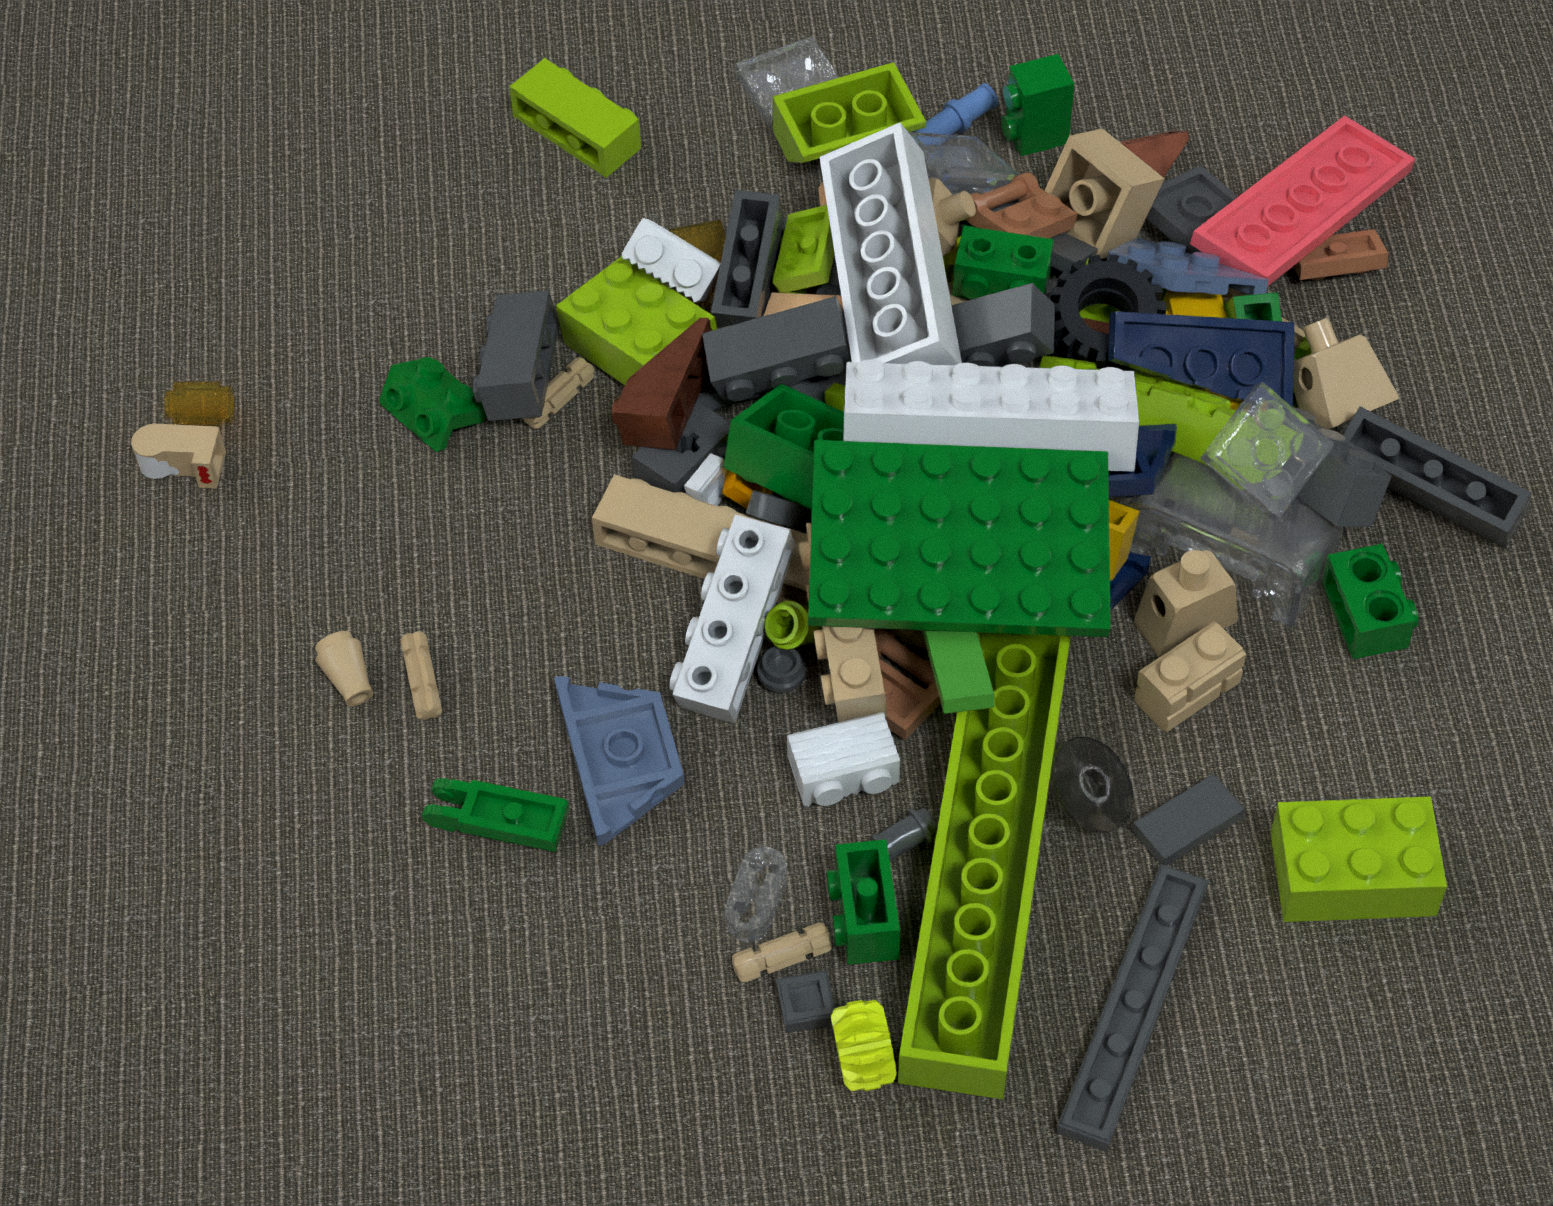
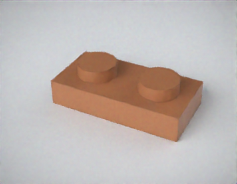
M1375 229L1330 236L1293 267L1300 280H1320L1327 276L1348 273L1363 274L1370 270L1387 268L1388 251Z

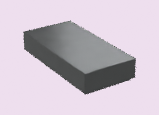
M1212 774L1135 821L1132 832L1160 864L1167 866L1241 820L1245 809L1220 780Z

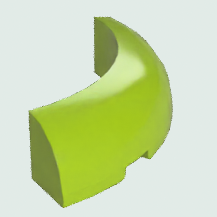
M1042 356L1040 368L1051 369L1055 366H1069L1074 369L1100 370L1096 369L1097 366L1094 362L1060 357ZM1134 371L1139 426L1176 424L1177 434L1173 452L1216 469L1241 485L1261 482L1273 475L1287 460L1297 434L1260 413L1254 414L1250 418L1243 412L1230 409L1231 402L1217 395L1171 380Z

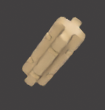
M575 358L565 367L567 372L561 371L548 383L541 417L522 418L532 429H538L550 419L548 414H556L578 393L577 387L584 388L593 379L594 368L584 358Z
M421 631L414 632L413 634L406 633L401 638V645L416 717L424 721L429 718H437L441 715L442 708L426 634Z
M818 922L803 928V934L799 935L797 931L759 944V950L753 952L752 948H748L735 953L732 956V965L736 976L740 982H748L761 977L760 972L763 970L770 974L807 960L805 955L809 953L815 957L829 952L832 949V939L824 923Z

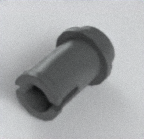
M922 807L917 811L911 808L907 811L906 818L882 832L872 835L870 839L871 841L887 839L891 863L893 859L921 843L926 846L931 844L932 837L937 834V826L925 808Z

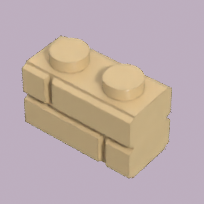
M1213 621L1138 671V687H1136L1134 700L1162 731L1168 732L1220 696V692L1225 693L1241 682L1242 667L1245 663L1246 653L1218 623Z

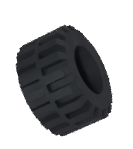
M1109 254L1108 261H1101L1100 255L1089 256L1087 265H1084L1081 260L1073 263L1070 273L1064 271L1059 276L1057 286L1053 287L1050 300L1055 304L1054 353L1052 355L1054 357L1094 362L1097 366L1096 369L1115 367L1123 371L1132 370L1130 367L1109 361V334L1090 328L1083 321L1079 312L1090 305L1107 304L1119 309L1121 312L1165 314L1166 303L1165 301H1160L1163 291L1159 284L1151 286L1153 275L1147 269L1141 273L1137 271L1138 263L1131 259L1128 260L1127 264L1118 262L1119 255Z

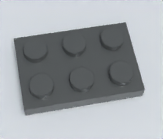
M1199 166L1163 182L1146 218L1172 241L1185 245L1186 253L1193 254L1201 252L1190 245L1194 230L1238 196L1204 167Z

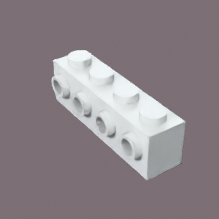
M735 514L730 529L724 528L722 530L716 550L717 556H720L715 573L709 572L702 586L701 600L705 602L699 618L693 617L686 632L685 643L689 645L684 662L676 663L670 679V690L673 691L672 695L680 708L735 724L766 634V616L776 605L796 546L790 529Z

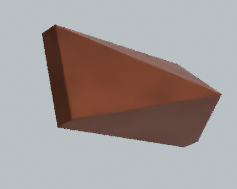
M1174 130L1120 141V143L1164 178L1188 142L1189 137L1188 131Z

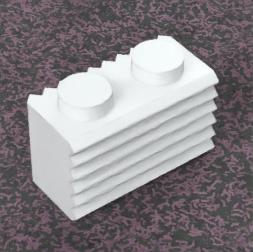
M643 218L622 252L623 260H629L632 265H638L639 269L646 270V274L654 275V279H661L662 283L669 284L670 288H676L678 293H684L685 297L692 298L693 302L707 301L717 284L721 262L649 219Z
M884 712L787 735V757L804 806L809 807L812 803L821 806L832 805L839 802L844 796L847 797L851 793L858 794L860 791L869 794L880 793L899 782L900 758L885 720Z

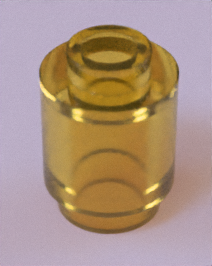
M175 381L173 390H166L164 407L166 417L173 418L175 425L221 427L223 422H233L235 409L233 387L231 385H222L220 381Z

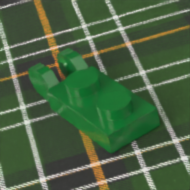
M441 777L434 780L431 789L433 795L441 801L463 805V807L459 809L444 805L439 806L438 804H428L424 808L422 819H424L423 822H426L427 825L437 829L441 828L445 831L453 832L459 829V832L556 852L570 807L569 801L564 798L472 780L470 783Z

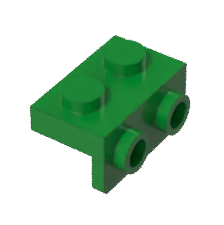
M423 357L391 365L379 399V403L435 452L446 449L453 429L485 422L487 417L483 404L476 402L473 389L461 383L445 369L441 362L431 357Z

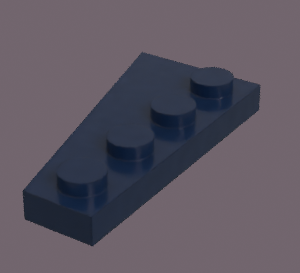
M1115 311L1110 314L1109 361L1264 411L1288 412V409L1293 407L1295 322Z

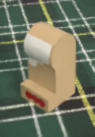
M148 424L139 428L134 433L131 439V446L138 468L143 475L153 479L163 478L170 474H174V476L196 477L199 488L217 489L226 454L219 427Z

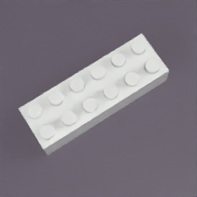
M898 123L821 156L820 164L852 362L877 360L881 363L907 364L913 361H923L930 365H956L962 363L922 149L904 126Z
M877 360L846 363L843 441L1108 451V471L1134 472L1139 417L1134 371H1123L1115 367H1106L1100 370L1074 369L1069 366H1055L1051 369L1026 368L1019 364H1009L1004 367L978 366L973 363L930 365L923 361H913L907 364L881 363Z

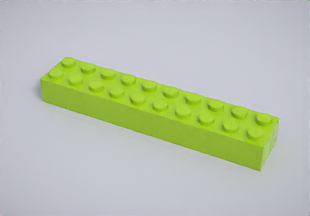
M977 632L994 691V707L957 712L899 1053V1084L1004 1100L1071 636Z

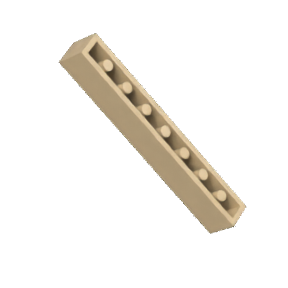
M615 474L592 516L595 545L705 579L709 572L715 573L720 558L716 553L720 534L724 528L730 529L735 514L776 526H783L738 513L728 506H715L696 500L686 493H673L651 486L641 479H628ZM790 529L796 546L777 602L794 601L808 609L809 602L806 586H809L810 571H803L799 543L808 541L807 533ZM889 629L896 634V640L927 649L922 630Z

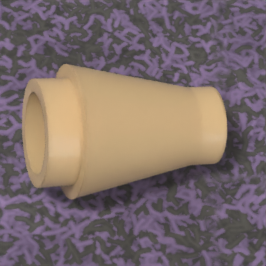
M348 631L335 632L320 640L315 647L318 654L315 662L343 696L346 705L357 706L368 701L373 696V690L369 684L360 641L353 638Z

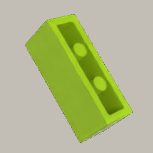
M546 58L509 86L513 117L606 178L641 149L639 119L631 110L621 108L606 98L600 90L589 87L575 78L569 70L558 67Z

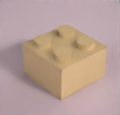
M1098 129L1068 137L1044 191L1058 197L1063 204L1078 213L1074 229L1064 233L1097 248L1096 255H1100V259L1108 257L1110 250L1137 238L1165 178L1104 129Z

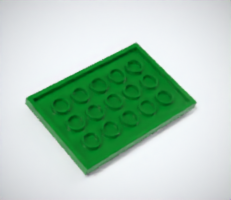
M814 440L808 626L1109 637L1111 622L1108 451Z

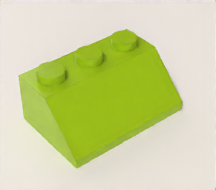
M894 62L772 96L773 133L788 162L804 163L818 159L823 155L898 123H901L908 133L926 128V120Z

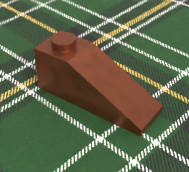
M700 317L628 378L621 396L614 400L612 406V421L614 425L618 426L623 445L676 450L709 373L702 333L712 331L709 318Z

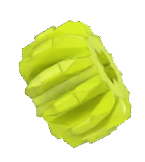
M858 1000L848 1002L845 1006L834 1008L831 1022L845 1086L851 1091L865 1090L866 1092L880 1089L883 1085L893 1083L897 1075L896 1064L883 1006L876 1000Z

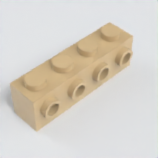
M806 523L808 541L799 543L804 572L810 571L811 523ZM806 586L809 602V586ZM823 626V629L814 630L818 660L828 658L830 674L821 675L825 705H836L838 722L879 712H884L885 717H888L874 628Z

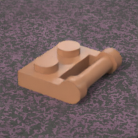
M1025 172L1012 178L1011 183L983 194L977 192L970 193L975 203L976 213L965 220L977 228L1052 238L1074 229L1078 213L1063 204L1058 197L1048 194L1039 188L1036 177L1029 172ZM1014 200L1020 201L1019 203H1016L999 211H991V209L1012 202Z
M877 628L874 634L878 657L885 655L928 685L926 689H923L879 658L888 716L885 717V720L892 732L906 740L941 704L931 663L898 642L896 634L891 630Z

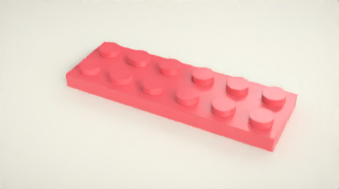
M1344 115L1195 229L1190 245L1203 253L1219 256L1220 264L1269 279V286L1408 175L1412 170L1415 158Z

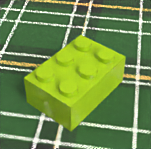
M622 256L556 305L564 344L624 385H626L628 378L700 317L709 318L712 331L717 330L713 315L658 279H654L652 275L646 274V271L639 269L638 266L632 265L629 260H623Z
M1431 796L1277 803L1271 829V840L1283 922L1431 917L1438 915L1447 883Z

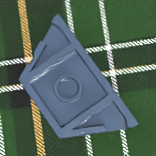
M1134 238L1108 252V257L1109 254L1119 255L1118 262L1127 264L1129 259L1137 262V271L1141 273L1147 269L1153 275L1152 285L1159 284L1161 288L1170 291L1227 295L1229 287L1249 295L1265 294L1267 292L1269 279L1220 264V257L1214 254L1202 252L1185 253L1186 246L1179 243L1159 242L1157 244L1142 238Z
M554 677L558 700L597 845H604L684 785V773L660 692L643 689L625 690L618 685L599 682L598 688L571 684L570 677Z

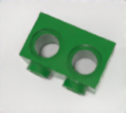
M1383 543L1328 554L1321 583L1352 659L1408 648L1413 629L1418 626V613L1413 600L1406 599L1401 587L1402 577L1400 568L1395 560L1390 561Z

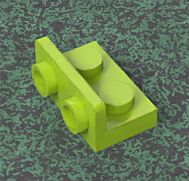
M827 205L788 214L784 234L781 237V247L776 269L773 271L772 283L778 293L806 294L808 287L829 282L835 252Z

